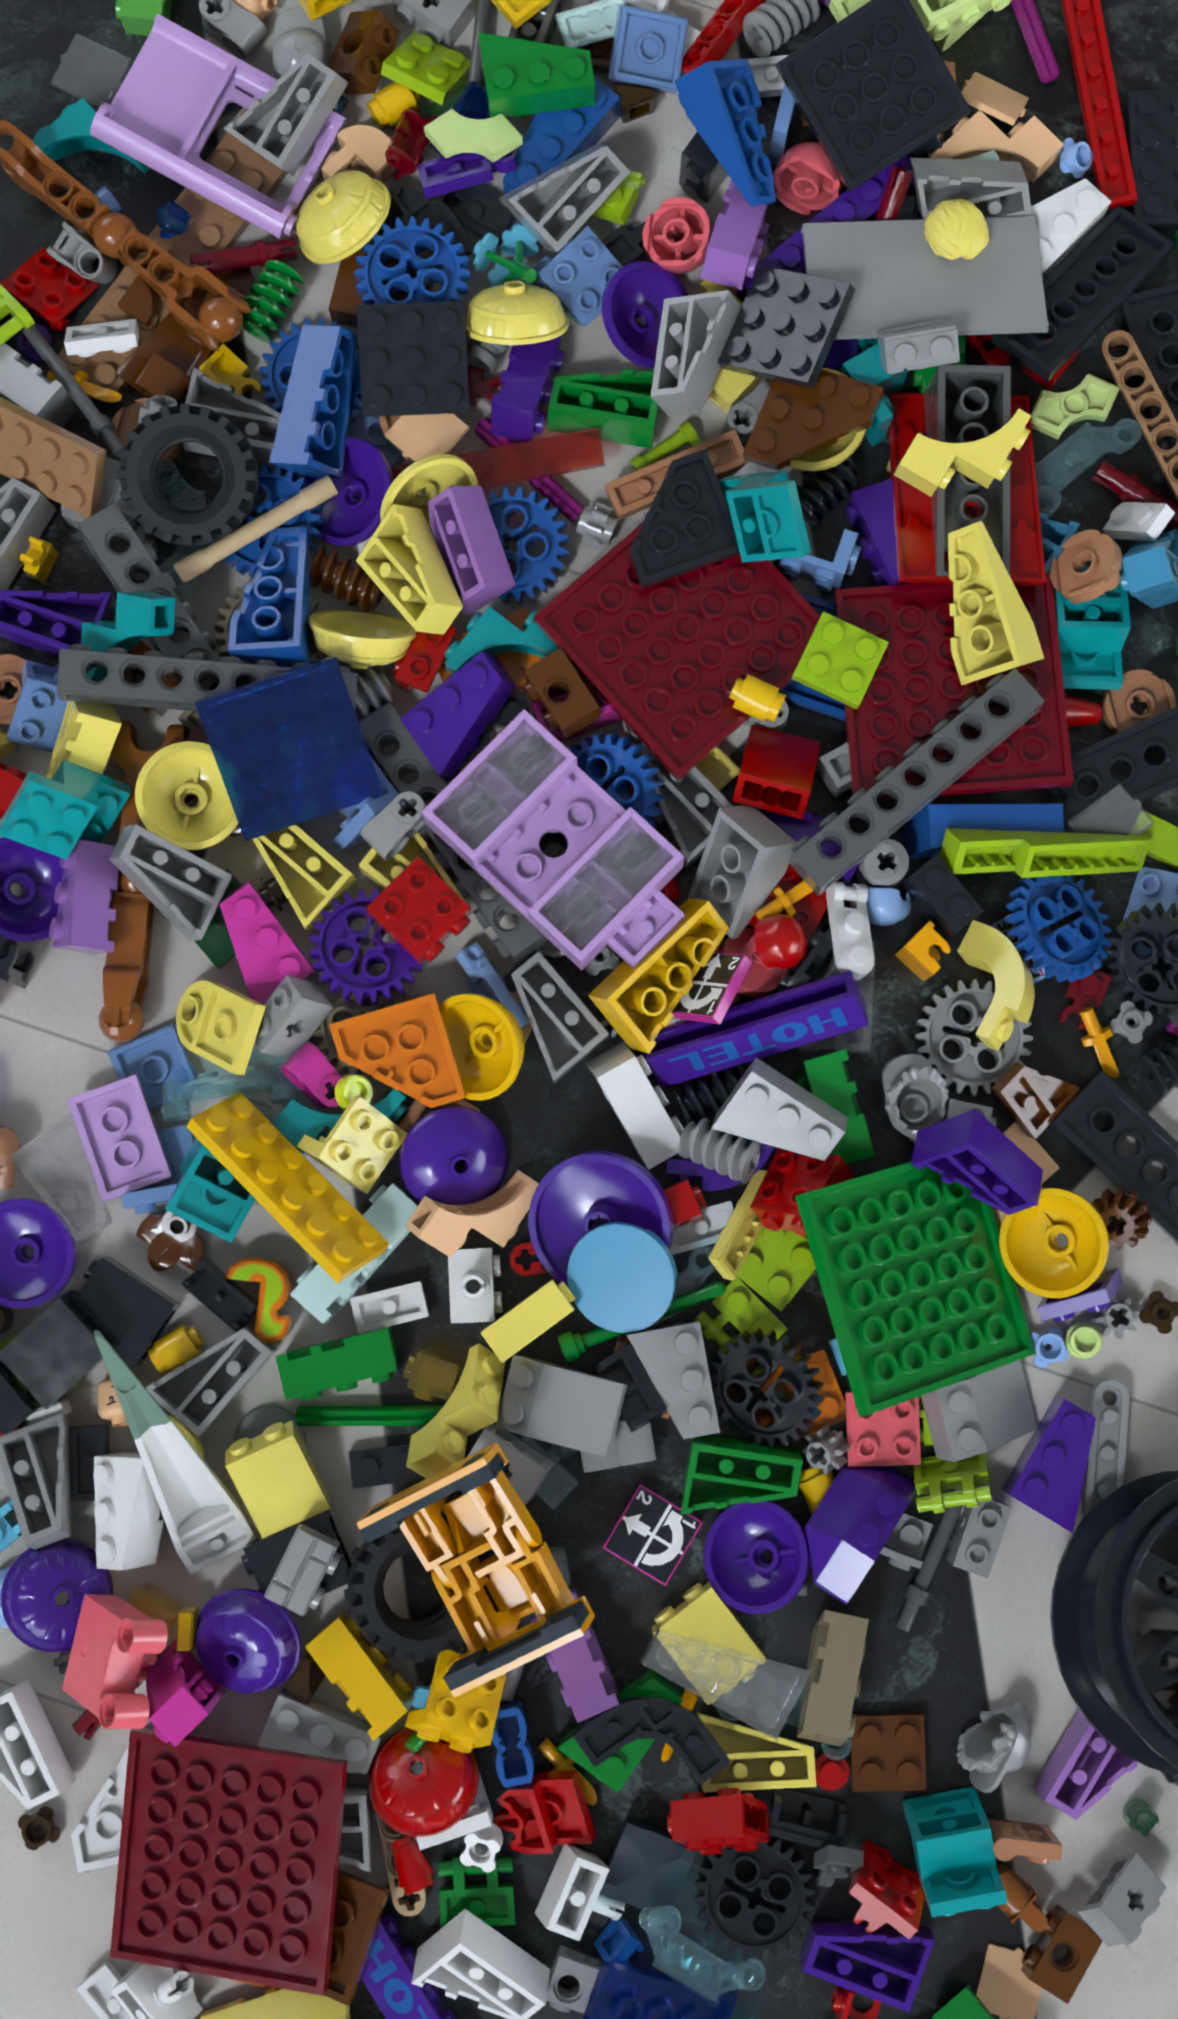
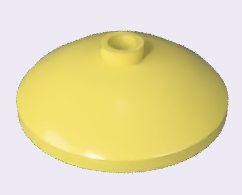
M450 454L432 455L412 463L400 472L389 486L382 501L380 521L382 522L393 504L422 509L431 530L428 501L449 486H478L474 471L463 459Z

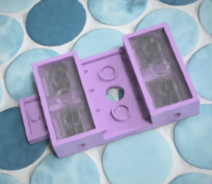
M525 709L421 811L425 824L581 970L607 945L627 964L635 967L685 918V914L660 892L683 868L684 856L635 810L630 807L626 811L578 767L577 757ZM548 832L562 833L568 841L565 853L555 858L544 855L539 848L543 835Z

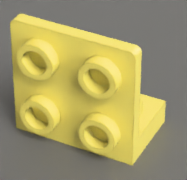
M355 1096L326 1138L321 1136L317 1141L304 1135L297 1147L346 1184L368 1194L407 1134L363 1098Z

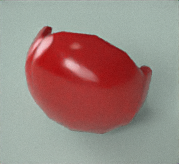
M786 914L773 915L760 919L755 926L754 942L756 950L766 967H780V970L794 968L805 958L808 942L802 925L795 918Z

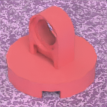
M744 928L737 938L731 939L728 937L719 947L718 953L740 954L748 957L752 964L737 993L750 998H763L778 989L777 986L787 974L788 969L780 970V967H766L756 950L754 942L755 929Z

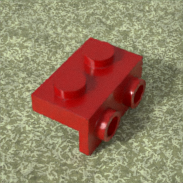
M450 625L444 635L416 632V637L411 641L406 655L397 661L393 674L396 675L395 680L398 688L410 693L413 688L425 693L429 692L445 658L444 655L456 634L454 626Z

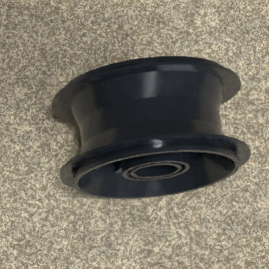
M1163 1471L1137 1478L1118 1487L1099 1501L1081 1520L1068 1540L1057 1567L1052 1589L1050 1620L1053 1647L1060 1673L1070 1696L1085 1719L1104 1740L1125 1756L1146 1767L1171 1775H1178V1717L1167 1710L1153 1695L1178 1682V1567L1149 1552L1160 1538L1178 1527V1471ZM1131 1598L1141 1604L1139 1621L1142 1636L1132 1644L1129 1626Z

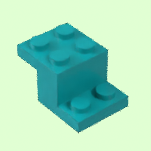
M878 338L857 339L858 348L861 353L843 363L841 373L849 378L883 387L884 396L871 427L867 428L865 433L866 438L873 447L885 439L893 418V407L887 395L888 393H897L902 389L908 370L904 368L903 372L886 374L880 364Z
M786 470L729 476L718 481L730 510L742 562L799 558L811 553L795 480L788 481Z
M1085 566L1080 572L1086 571L1090 566ZM1120 581L1115 589L1106 591L1093 600L1074 604L1053 586L1064 689L1120 690L1123 685L1121 650L1131 629L1128 591L1125 592Z
M64 759L52 779L29 771L0 821V836L67 860L79 839L102 843L131 794L130 785Z
M196 1138L179 1168L182 1177L165 1209L232 1243L256 1199Z
M975 1787L902 1799L904 1814L912 1836L917 1873L931 1916H952L959 1912L990 1909L997 1905L1007 1904L1006 1891L997 1870L993 1853L991 1827Z

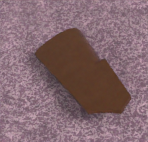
M250 267L213 274L228 287L230 292L239 298L244 299L248 295L252 296L250 288L255 284V280ZM203 289L199 293L194 291L193 297L184 302L185 310L198 321L199 310L202 304L209 298L216 296L207 289ZM170 312L117 369L116 373L118 377L146 397L166 395L175 399L178 406L189 388L193 367L199 370V367L206 361L211 351L215 352V350L210 349L201 338H197L177 323Z

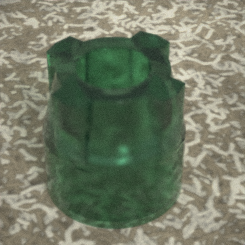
M1140 1798L1131 1799L1124 1805L1123 1818L1128 1826L1134 1831L1139 1832L1142 1836L1150 1835L1149 1831L1154 1828L1155 1824L1159 1823L1158 1815L1154 1812L1153 1808ZM1140 1814H1148V1818L1144 1823L1137 1824V1818Z

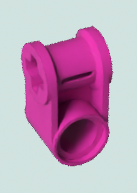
M306 1041L280 1069L286 1078L298 1087L315 1106L323 1109L338 1107L334 1091L337 1082L342 1076L315 1045ZM332 1085L333 1089L330 1093L333 1098H326L325 1095L328 1089L325 1086Z

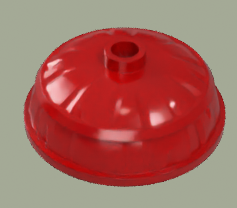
M404 1727L391 1735L381 1745L373 1758L368 1776L370 1800L378 1816L393 1830L412 1837L437 1835L457 1824L472 1806L479 1785L478 1763L473 1750L471 1753L455 1751L449 1747L450 1742L439 1739L438 1742L426 1741L417 1753H412L405 1746V1742L415 1730ZM417 1763L424 1765L421 1773H411L413 1765Z

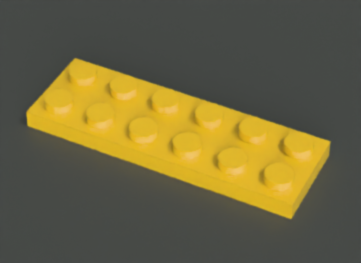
M241 1092L234 1094L190 1119L186 1128L337 1284L383 1254L389 1246V1243Z

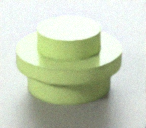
M1078 1322L1068 1328L1065 1333L1064 1343L1072 1356L1088 1359L1097 1354L1101 1347L1102 1339L1100 1332L1095 1326L1086 1322Z

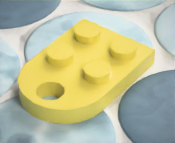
M205 980L197 981L185 990L179 1001L176 1012L177 1034L184 1047L232 1074L245 1075L266 1006L223 984ZM196 1005V1013H195V1016H194V1018H193V1009H194V1006Z

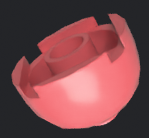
M806 141L789 148L782 154L773 174L775 176L774 185L777 189L776 197L790 210L809 215L811 210L821 209L822 211L839 197L843 186L823 148L817 142Z
M683 197L667 199L660 204L661 208L656 210L654 214L650 213L647 217L642 232L643 246L653 262L664 270L677 274L691 272L704 264L714 226L705 209L693 199Z

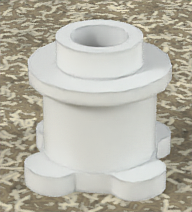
M494 1823L490 1827L465 1836L466 1848L460 1855V1861L463 1865L467 1867L474 1865L482 1868L484 1872H492L495 1869L497 1863L495 1855L500 1851L503 1844V1834L501 1829Z

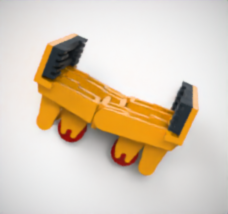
M497 1442L372 1506L356 1523L367 1543L400 1527L426 1571L431 1570L432 1580L469 1652L457 1657L456 1662L453 1663L443 1677L454 1698L583 1636L595 1617L585 1595L574 1600L546 1542H542V1535L537 1524L502 1471L509 1461ZM461 1490L462 1496L445 1504L450 1494ZM442 1509L446 1514L450 1528L441 1516ZM493 1549L495 1555L480 1563L477 1556ZM484 1585H486L488 1591L490 1592L492 1598L498 1606L499 1611H495L483 1587ZM535 1612L539 1620L516 1630L521 1618Z

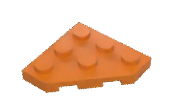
M435 992L329 1024L341 1061L407 1094L429 1108L466 1098Z

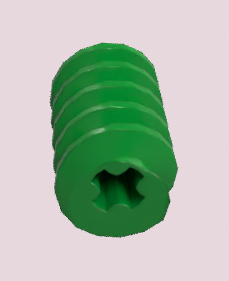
M277 260L266 261L264 266L266 272H260L257 276L259 284L255 283L250 288L252 296L248 295L243 299L248 302L252 312L243 314L242 328L266 343L273 341L266 332L267 329L276 332L280 329L273 320L274 317L285 320L287 317L280 307L282 305L288 308L294 306L288 294L300 296L301 291L295 286V282L306 283L303 277L294 269Z

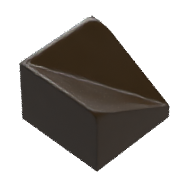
M614 85V93L620 97V118L622 123H628L654 113L656 100L654 90Z
M310 1653L305 1654L285 1686V1691L305 1704H309L326 1676Z

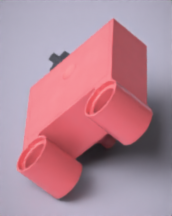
M84 1594L71 1650L60 1652L59 1657L55 1658L53 1663L54 1667H59L61 1674H65L62 1690L97 1716L100 1725L104 1729L140 1730L144 1728L149 1719L150 1705L146 1695L135 1694L137 1682H143L147 1678L146 1671L141 1669V1667L154 1665L157 1661L155 1654H160L165 1649L168 1638L166 1623L162 1619H151L118 1595Z

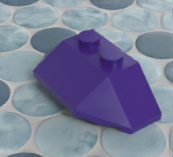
M892 1466L842 1467L804 1527L815 1585L847 1605L911 1502L916 1491L913 1480Z

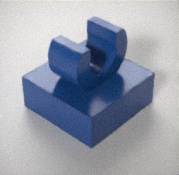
M622 1917L617 1921L611 1920L593 1942L606 1965L616 1972L622 1966L629 1968L632 1965L629 1957L636 1949L639 1952L644 1950L640 1940L628 1922Z

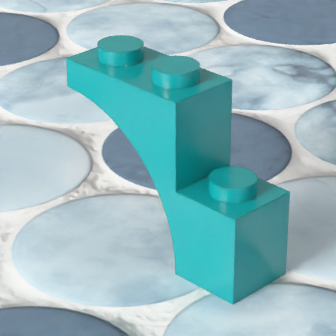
M81 98L77 103L68 105L62 111L59 118L49 126L39 129L34 139H32L41 151L54 162L79 152L99 151L120 156L137 166L143 173L150 169L146 165L91 136L90 129L96 111L84 98Z
M145 591L117 592L116 622L108 620L82 622L81 645L89 646L92 648V651L107 652V648H123L130 651L138 642L149 636L172 635L174 633L176 598ZM94 667L88 672L87 677L95 682L102 681L106 678L108 671L103 667Z
M489 606L484 614L478 612L471 619L466 628L469 633L461 642L455 640L444 655L447 658L445 666L446 671L453 675L481 651L490 655L510 652L526 653L543 659L558 650V648L533 622V617L538 613L536 610L524 622L522 627L525 631L522 632Z
M393 1089L373 1107L396 1124L408 1110V1107L404 1104L409 1098L400 1091ZM292 1099L272 1124L299 1152L307 1155L297 1147L303 1136L307 1135L317 1141L321 1136L326 1138L327 1135L325 1133L328 1129H333L342 1114L334 1115L317 1112Z

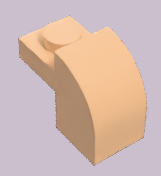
M353 125L337 133L340 150L330 153L321 167L324 180L343 171H358L360 169L369 177L378 179L383 184L397 171L396 167H391L387 163L385 156L391 139L381 130L369 125Z

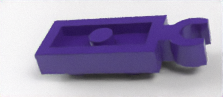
M512 151L495 162H491L480 154L460 153L449 158L441 157L417 164L426 199L494 180L492 174L494 172L509 173L517 169Z

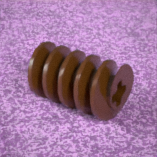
M323 546L310 569V586L316 588L321 584L322 592L329 594L334 590V598L342 600L346 597L347 604L352 607L359 603V610L364 613L368 612L371 608L374 611L380 604L384 593L368 574H363L364 570L359 564L354 569L351 568L352 556L347 555L342 562H339V550L335 548L327 556L325 555L326 546Z

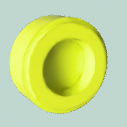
M348 1074L337 1082L334 1095L338 1105L346 1110L355 1096H359L370 1103L373 1090L371 1083L366 1077Z

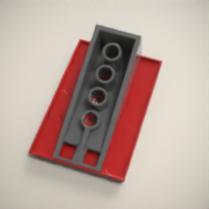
M939 365L924 393H888L887 398L891 402L894 411L888 429V440L890 443L898 582L953 584L949 579L948 533L982 521L1013 583L1020 586L1044 585L1046 583L1030 419L1025 428L1031 432L1020 450L1012 448L1007 456V459L1012 461L1011 466L1003 479L999 481L994 478L988 489L960 472L955 471L945 490L937 487L932 497L894 475L918 433L941 442H972L985 438L1001 429L1015 415L1018 409L1030 414L1028 396H1011V366Z

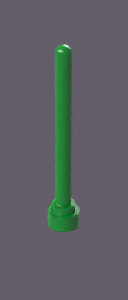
M717 1281L673 1298L672 1304L660 1319L723 1295L726 1292V1285L721 1281ZM599 1327L581 1335L579 1332L572 1334L569 1331L558 1335L557 1338L567 1363L581 1359L580 1355L587 1352L586 1348L624 1333L613 1332Z

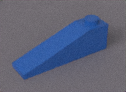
M748 58L709 61L675 80L679 92V101L685 109L687 117L751 207L774 203L776 196L769 158L763 153L761 139L766 137L765 126L758 124L756 108L761 106L760 93Z
M307 526L275 528L270 532L256 562L258 568L251 583L246 584L243 591L245 597L238 611H234L230 619L228 652L230 655L254 665L256 660H270L276 662L278 667L291 668L293 663L310 664L311 628L308 625L310 616L309 530Z

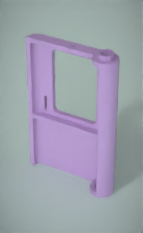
M157 13L153 28L112 103H103L96 112L91 124L90 134L281 240L285 235L290 237L294 233L296 221L299 218L296 215L316 181L325 159L334 148L338 140L336 134L343 130L346 118L331 111L312 143L314 152L290 196L283 203L275 201L203 161L200 158V153L229 103L234 102L249 109V105L255 99L259 100L275 86L274 83L277 79Z

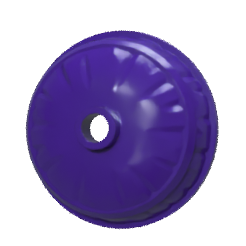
M5 837L0 838V935L5 939L18 942L37 941L49 937L50 924L53 917L57 918L59 903H55L54 900L55 890L58 882H62L64 868L60 867V857ZM13 883H18L22 888L19 896L11 893L10 888Z
M770 1501L734 1504L724 1510L709 1529L704 1546L705 1571L714 1591L729 1606L750 1614L773 1612L787 1605L801 1590L809 1569L808 1542L799 1522L780 1505ZM767 1550L773 1553L771 1563H767L764 1559V1554Z
M63 1539L37 1550L29 1547L16 1558L5 1575L1 1589V1609L4 1620L11 1632L21 1642L31 1648L44 1652L71 1650L84 1594L113 1595L112 1577L109 1569H97L95 1551L81 1542ZM61 1591L67 1592L69 1596L67 1603L57 1605L55 1602L56 1595Z
M247 1588L228 1589L215 1595L208 1601L197 1621L196 1649L204 1669L217 1683L232 1691L251 1694L272 1689L284 1683L298 1666L302 1645L298 1627L289 1612L283 1606L266 1599L264 1593Z

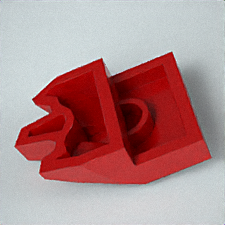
M577 1770L540 1772L533 1776L531 1783L516 1785L496 1799L498 1804L504 1808H501L494 1817V1824L502 1830L511 1831L515 1834L510 1841V1850L527 1854H553L558 1845L592 1844L597 1835Z

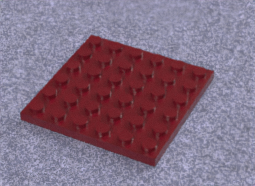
M642 523L533 617V622L558 649L561 648L578 672L675 779L679 781L752 717L732 708L735 700L730 699L729 696L737 678L745 680L747 674L779 688L778 692H780L793 681L791 678L821 616L769 560L742 562L740 555L641 589L629 558V552L643 525Z
M1046 573V583L1044 585L1020 586L1014 584L1034 623L1044 659L1015 669L1045 701L1039 712L939 796L1072 786L1074 782L1054 590L1050 573ZM917 583L835 590L837 618L889 642L858 709L856 710L844 704L852 796L862 788L866 791L870 790L877 784L875 778L889 765L896 768L905 760L902 757L903 754L917 742H920L922 745L933 737L930 732L941 721L947 718L951 722L960 714L958 711L959 707L973 695L978 699L988 691L985 688L986 685L996 676L993 675L961 685L951 653L950 638L954 637V616H950V603H954L953 584ZM1013 669L1008 670V671H1005V672H1002V673L1006 676V675H1007L1009 672H1011ZM991 704L988 706L989 711L993 715H1006V711L1001 705ZM971 727L960 729L961 734L966 739L974 740L979 737L977 731ZM936 750L932 753L934 759L940 763L951 761L950 755L944 750ZM909 773L904 776L906 782L911 786L916 787L924 783L922 777L916 773ZM888 796L879 797L877 800H889L892 798Z
M132 1729L129 1737L110 1957L323 1996L328 1991L348 1760L189 1735L175 1747L170 1741L168 1743L163 1742L151 1729Z

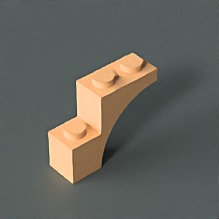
M979 110L970 119L965 116L960 120L952 131L953 135L946 142L943 141L942 148L929 152L927 156L938 159L965 160L995 150L999 156V161L1021 162L1026 178L1033 183L1057 161L1064 144L1035 115L1025 124L1022 122L1016 124L1006 136Z
M518 1170L500 1190L473 1203L452 1205L440 1203L424 1196L405 1227L418 1238L452 1258L456 1250L463 1246L471 1228L504 1248L508 1240L516 1234L520 1222L530 1209L533 1194L539 1183Z

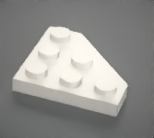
M128 1748L71 1834L78 1873L118 1864Z

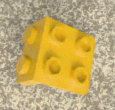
M449 1649L443 1650L437 1658L426 1708L408 1712L405 1727L418 1731L417 1737L432 1742H438L439 1739L450 1742L449 1747L455 1751L471 1753L473 1748L491 1745L506 1673L454 1698L443 1677L453 1663L456 1662L457 1657L463 1654Z

